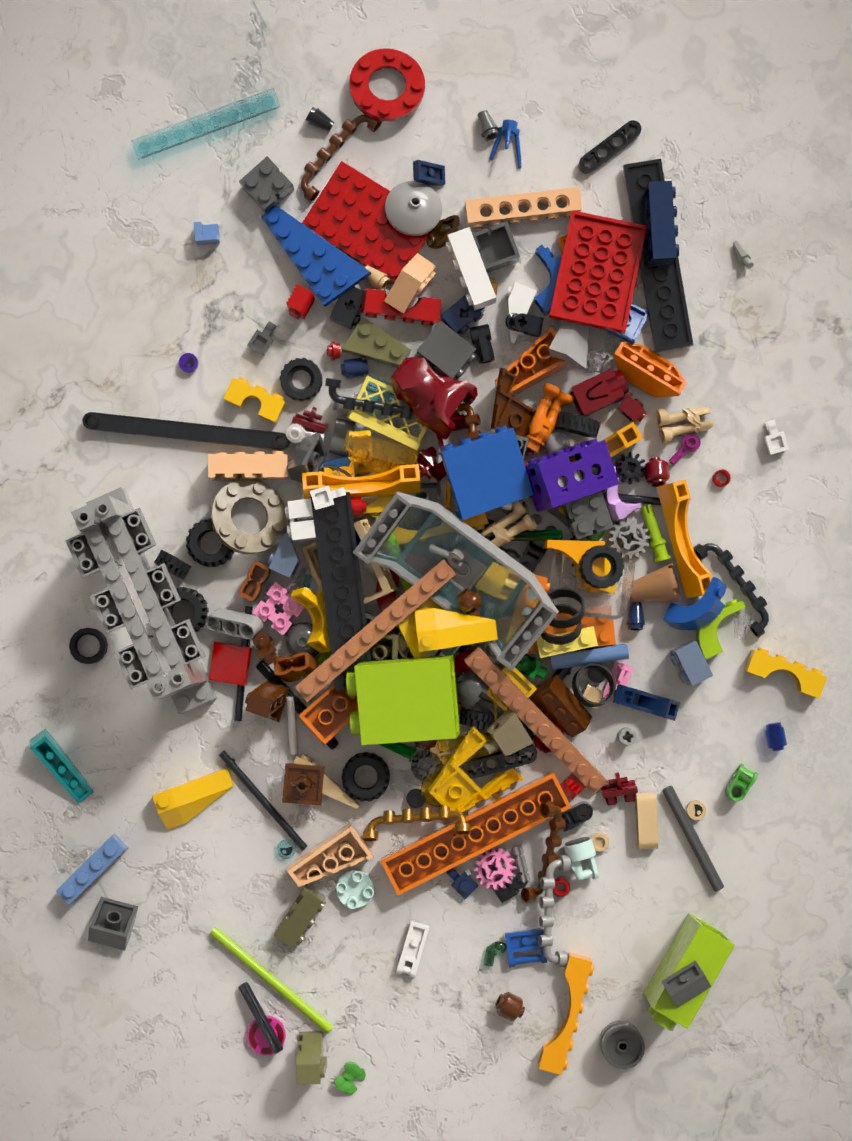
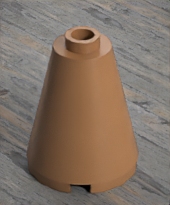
M668 564L629 583V587L626 588L628 599L632 598L633 602L681 601L677 577L673 574V571H675L673 564Z

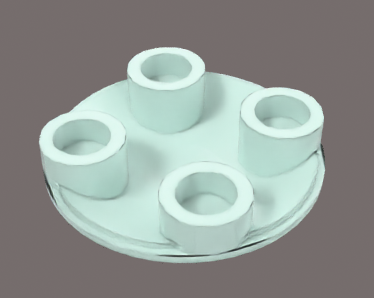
M350 870L338 879L336 895L344 906L350 909L362 908L371 901L374 895V884L370 876L365 872Z

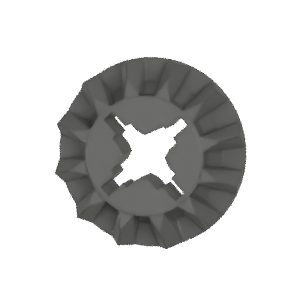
M431 751L419 752L411 763V770L414 776L425 782L436 779L442 769L440 758ZM424 758H426L428 764H435L429 768V774H427L425 769H418V767L424 765Z

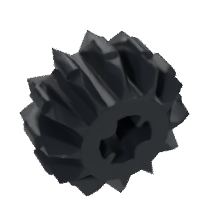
M632 452L628 453V458L623 453L621 454L622 460L616 459L615 462L620 465L616 466V471L620 470L616 475L617 478L621 475L623 476L621 479L622 483L627 478L629 485L632 484L633 479L638 483L640 482L639 477L643 478L645 476L641 471H644L646 466L640 465L645 460L641 459L638 461L637 459L640 456L638 453L634 458ZM627 464L634 466L633 473L631 471L627 472Z

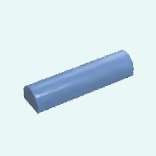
M623 643L550 656L551 669L629 659L628 646Z

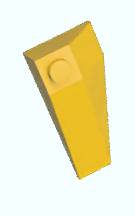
M438 608L415 610L419 652L498 640L496 621L494 619Z

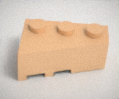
M417 253L401 270L384 301L404 313L418 293L421 294L423 289L433 280L436 274L433 271L437 265Z

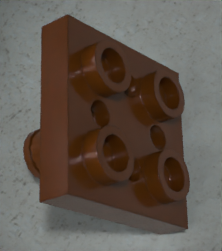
M285 763L282 802L321 806L325 766Z

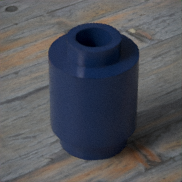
M367 359L344 360V364H340L341 375H345L346 379L364 377V375L369 374Z

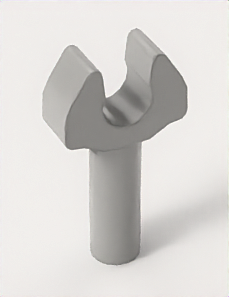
M433 544L429 547L428 551L448 559L450 567L460 568L464 563L462 559L465 554L457 548H454L453 551H447Z

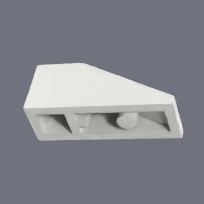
M515 282L514 287L510 286L506 297H508V315L510 313L527 314L535 297L536 290ZM509 329L510 345L514 347L519 332Z

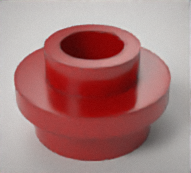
M331 341L330 345L327 346V356L330 357L331 361H335V359H340L341 348L339 343Z
M562 877L556 878L553 894L558 897L568 895L571 888L569 881ZM558 884H563L564 889L558 890Z

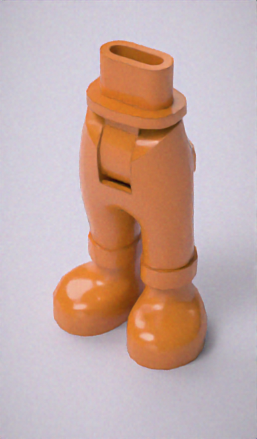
M544 384L543 398L540 399L537 410L529 425V434L526 436L529 439L526 448L538 453L540 447L544 446L552 434L558 415L562 410L561 407L565 404H572L575 400L573 396L561 392L558 387L552 384Z

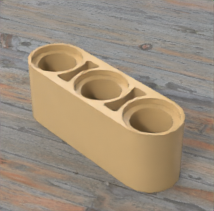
M636 793L635 809L638 849H658L656 794Z

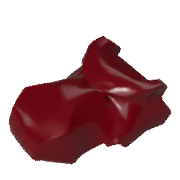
M405 358L390 378L396 398L413 409V414L418 423L432 430L441 439L445 440L456 427V424L450 418L462 402L471 405L478 396L475 385L468 381H456L449 376L438 375L432 370L425 358Z

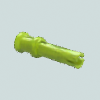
M652 504L641 507L640 509L651 539L649 546L653 549L655 555L654 562L659 563L671 559L665 546L666 540L661 537Z

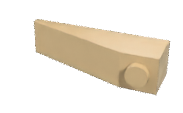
M304 754L301 756L297 755L293 763L317 765L312 762L313 758ZM324 772L322 794L358 809L360 804Z

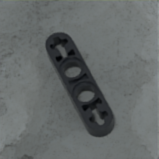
M635 120L627 122L583 155L579 161L580 171L585 174L593 172L637 139L642 130L640 123ZM629 126L632 128L636 127V134L631 132L628 134L627 138L629 140H627L625 134L629 131ZM620 137L623 140V144L615 146L612 139ZM605 148L608 155L603 158L599 157L597 150ZM591 154H593L595 160L591 163V168L588 166L584 167V160L589 162L592 160L593 156Z
M531 744L511 754L515 757L513 763L506 762L505 756L500 751L491 755L477 757L466 763L464 772L473 779L530 764L536 760L537 749ZM526 750H528L529 753L533 752L531 757H528V755H524ZM487 760H495L497 766L489 768L486 764ZM471 765H473L474 768L479 767L477 768L476 772H474L473 770H469Z

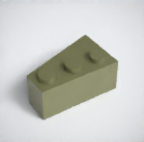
M364 317L341 348L344 353L374 360L396 368L411 353V349Z
M305 884L274 936L292 948L296 944L300 945L305 937L303 932L306 928H311L316 920L313 918L317 911L321 912L325 906V895Z
M323 1031L299 1032L298 1047H300V1051H297L296 1085L320 1084L321 1079L325 1078L327 1068V1056H323Z

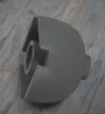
M300 622L288 630L285 637V646L292 656L301 652L309 653L313 657L319 654L317 650L307 644L313 624Z
M468 670L465 673L460 672L455 678L457 700L466 708L476 704L481 699L478 696L482 692L486 693L489 689V686L473 670Z

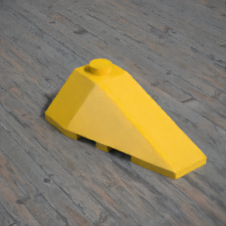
M228 768L155 793L152 797L166 829L169 830L186 824L234 785Z

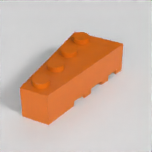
M552 326L506 369L517 376L510 392L512 397L569 365L568 361L550 356L549 347L556 335ZM498 377L495 379V387H496V388H497Z

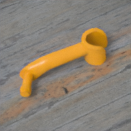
M447 479L444 507L449 508L451 513H453V508L451 507L452 490Z

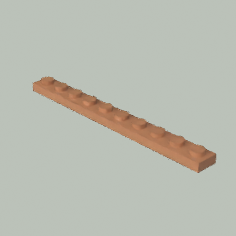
M443 559L296 685L297 691L307 702L310 701L457 575Z
M480 647L464 659L465 663L593 794L608 783L607 778Z

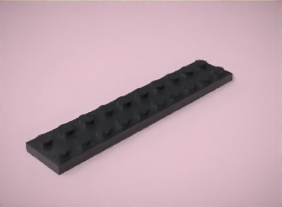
M661 158L623 165L632 223L646 225L644 190L648 182L665 181ZM645 234L640 269L655 352L691 347L694 344L678 256L671 266L648 267L647 235Z
M345 492L346 495L334 498V505L315 510L312 497H310L331 655L367 625L358 556L353 553L357 544L350 492ZM370 649L334 679L336 691L347 690L346 676L347 673L355 672V665L360 662L372 661Z

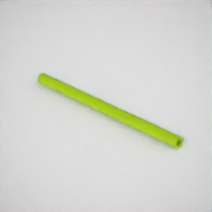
M215 926L210 932L213 938L328 1034L331 1031L333 1025Z

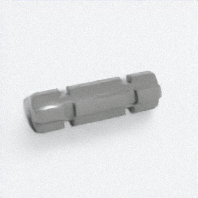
M521 845L514 846L512 850L515 856L518 873L522 872V876L519 877L520 882H530L525 856L523 855V847Z

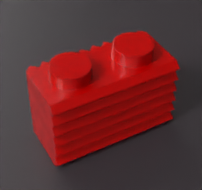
M297 284L295 285L296 288H293L294 291L286 304L289 315L299 320V318L305 319L315 301L313 292Z

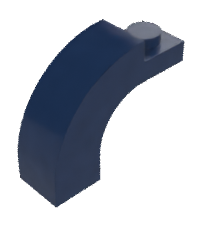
M621 684L617 685L613 703L674 721L680 706L678 701Z

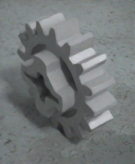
M626 518V523L619 520V526L613 525L615 531H609V534L613 535L612 538L608 539V541L613 542V545L610 547L620 552L621 558L628 555L630 560L633 554L638 558V552L645 553L646 551L643 547L649 546L646 540L650 539V536L645 535L648 529L643 530L644 523L642 522L638 525L637 519L630 522V518ZM629 526L626 532L619 531L622 527ZM636 530L640 532L641 538L637 536ZM631 534V538L635 541L627 543V539L623 536ZM616 538L621 541L622 549L619 547ZM632 545L639 546L636 550L629 551Z

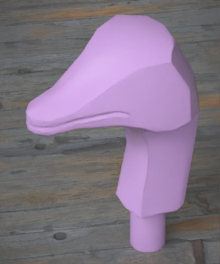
M618 485L604 490V500L612 521L622 520L634 510L641 508V503L631 504L622 502L618 497Z

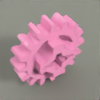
M493 847L492 852L487 850L485 851V856L479 855L481 861H475L479 867L475 868L474 871L479 872L476 879H482L481 885H486V888L490 890L493 887L494 890L498 891L499 886L505 889L506 882L512 883L510 877L516 876L512 871L516 870L517 867L512 866L515 859L509 858L511 856L509 852L505 853L504 849L500 848L497 850V848Z

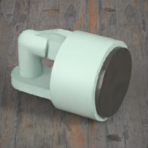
M582 837L566 842L564 849L566 855L570 857V868L574 872L576 879L579 881L590 877L597 879L599 874L594 859L596 852L592 838ZM586 859L588 869L583 870L580 861Z

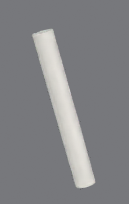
M286 697L290 754L294 755L298 754L294 697Z

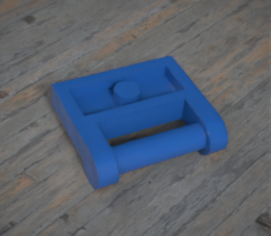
M543 928L505 933L509 968L519 964L534 962L548 963L543 953V947H540L538 944V936L544 935ZM540 949V954L514 957L513 954L514 952Z

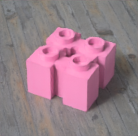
M275 582L266 593L269 599L266 602L261 600L252 613L264 622H267L268 619L273 622L271 627L285 636L294 624L290 620L294 615L299 617L305 607L293 598L288 597L289 591ZM282 603L285 611L277 614L276 606Z

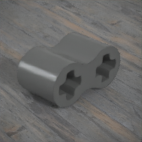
M337 418L329 447L330 454L348 457L352 442L351 432L355 431L356 422Z

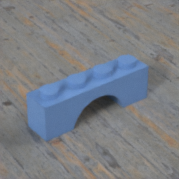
M116 834L112 835L56 892L70 905L128 846Z

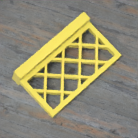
M366 376L356 399H367L370 401V397L380 394L382 403H385L382 393L389 390L394 393L392 387ZM369 381L376 384L378 392L368 395L366 386ZM396 396V400L388 402V404H393L397 402V405L401 406L399 403V401L401 400H398ZM356 406L354 410L348 412L347 418L417 451L427 429L425 426L422 427L418 421L407 424L405 418H402L404 426L394 427L391 419L400 416V413L379 420L374 412L372 417L366 414L367 412L356 409ZM419 424L421 431L418 437L411 435L408 427Z

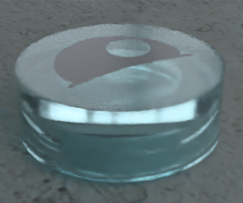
M290 839L282 840L277 846L278 855L283 859L292 858L296 853V844Z

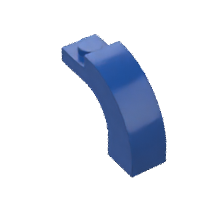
M540 245L536 248L535 254L547 268L550 275V283L543 292L534 297L533 301L543 315L546 316L551 310L562 258L559 255L553 259L554 255L551 250Z
M713 577L705 594L697 603L690 606H681L671 602L663 620L670 627L679 630H695L708 625L717 618L725 607L720 600L725 595L727 586L719 578Z

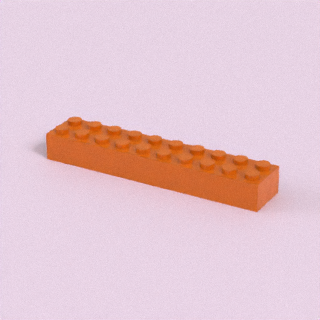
M552 771L465 815L467 823L471 824L470 834L459 835L455 833V825L459 823L457 819L382 857L380 861L397 895H400L552 818H544L541 815L540 804L542 802L551 801L554 805L560 807L562 812L570 809L571 806Z

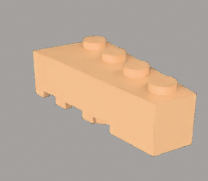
M273 451V454H265V452H253V454H246V452L208 454V478L212 481L289 479L287 471L289 456L284 454V451Z
M349 822L288 865L287 872L297 886L300 887L323 876L336 873L341 869L354 866L361 861L374 857L372 851L352 823Z

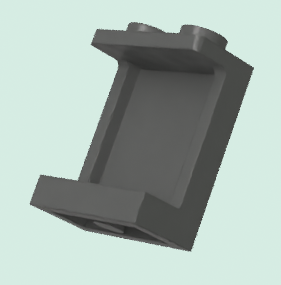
M439 321L416 350L419 356L427 359L444 374L453 379H459L465 371L463 367L467 363L470 365L477 356L475 355L476 348L442 321Z

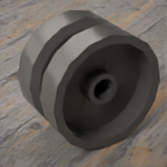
M620 1020L611 1022L603 1029L600 1035V1047L604 1058L610 1065L617 1069H629L641 1061L645 1051L643 1037L633 1024Z

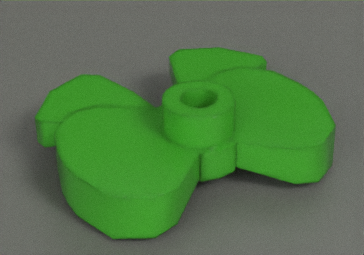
M349 1061L345 1063V1071H343L342 1075L334 1079V1084L338 1090L347 1094H353L357 1091V1087L352 1082L353 1078L363 1081L366 1074L365 1070L361 1069L358 1064Z

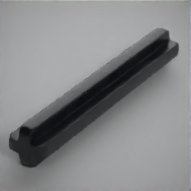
M249 983L241 984L238 988L274 1054L281 1052L283 1046Z

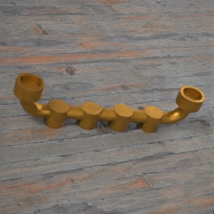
M440 806L439 812H432L431 808L425 807L421 808L420 813L413 814L412 809H403L402 815H395V811L387 810L384 811L383 816L376 817L370 821L367 830L363 831V840L368 842L378 841V831H375V827L379 824L393 825L400 822L413 823V821H446L456 818L459 823L455 825V833L459 835L470 834L471 824L467 823L463 813L450 811L449 806Z

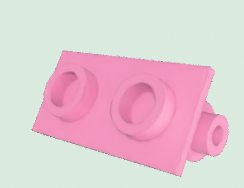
M615 661L611 671L615 678L616 689L618 684L627 686L633 667ZM607 682L602 696L606 699L610 690L609 682Z

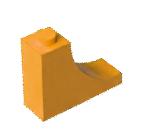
M544 541V549L557 551L574 564L580 577L581 588H587V592H598L600 588L591 587L582 579L579 572V561H581L582 555L586 553L585 551L594 546L605 545V541ZM604 557L595 559L592 564L593 572L597 576H604Z

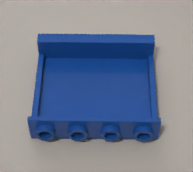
M506 425L495 428L494 433L483 432L477 435V439L471 440V438L460 440L459 445L453 446V444H448L441 447L442 451L436 452L437 455H441L458 509L455 514L459 519L465 520L534 495L514 428H506Z

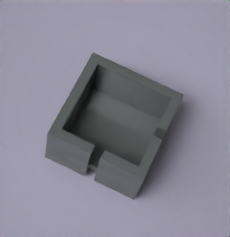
M268 156L239 181L242 189L264 213L279 204L276 197L277 194L282 201L294 191L292 182L282 171H279V168Z
M507 221L491 226V235L489 236L487 228L472 233L487 273L519 262L520 255Z
M602 491L562 505L567 521L574 519L573 523L568 524L574 541L614 527Z

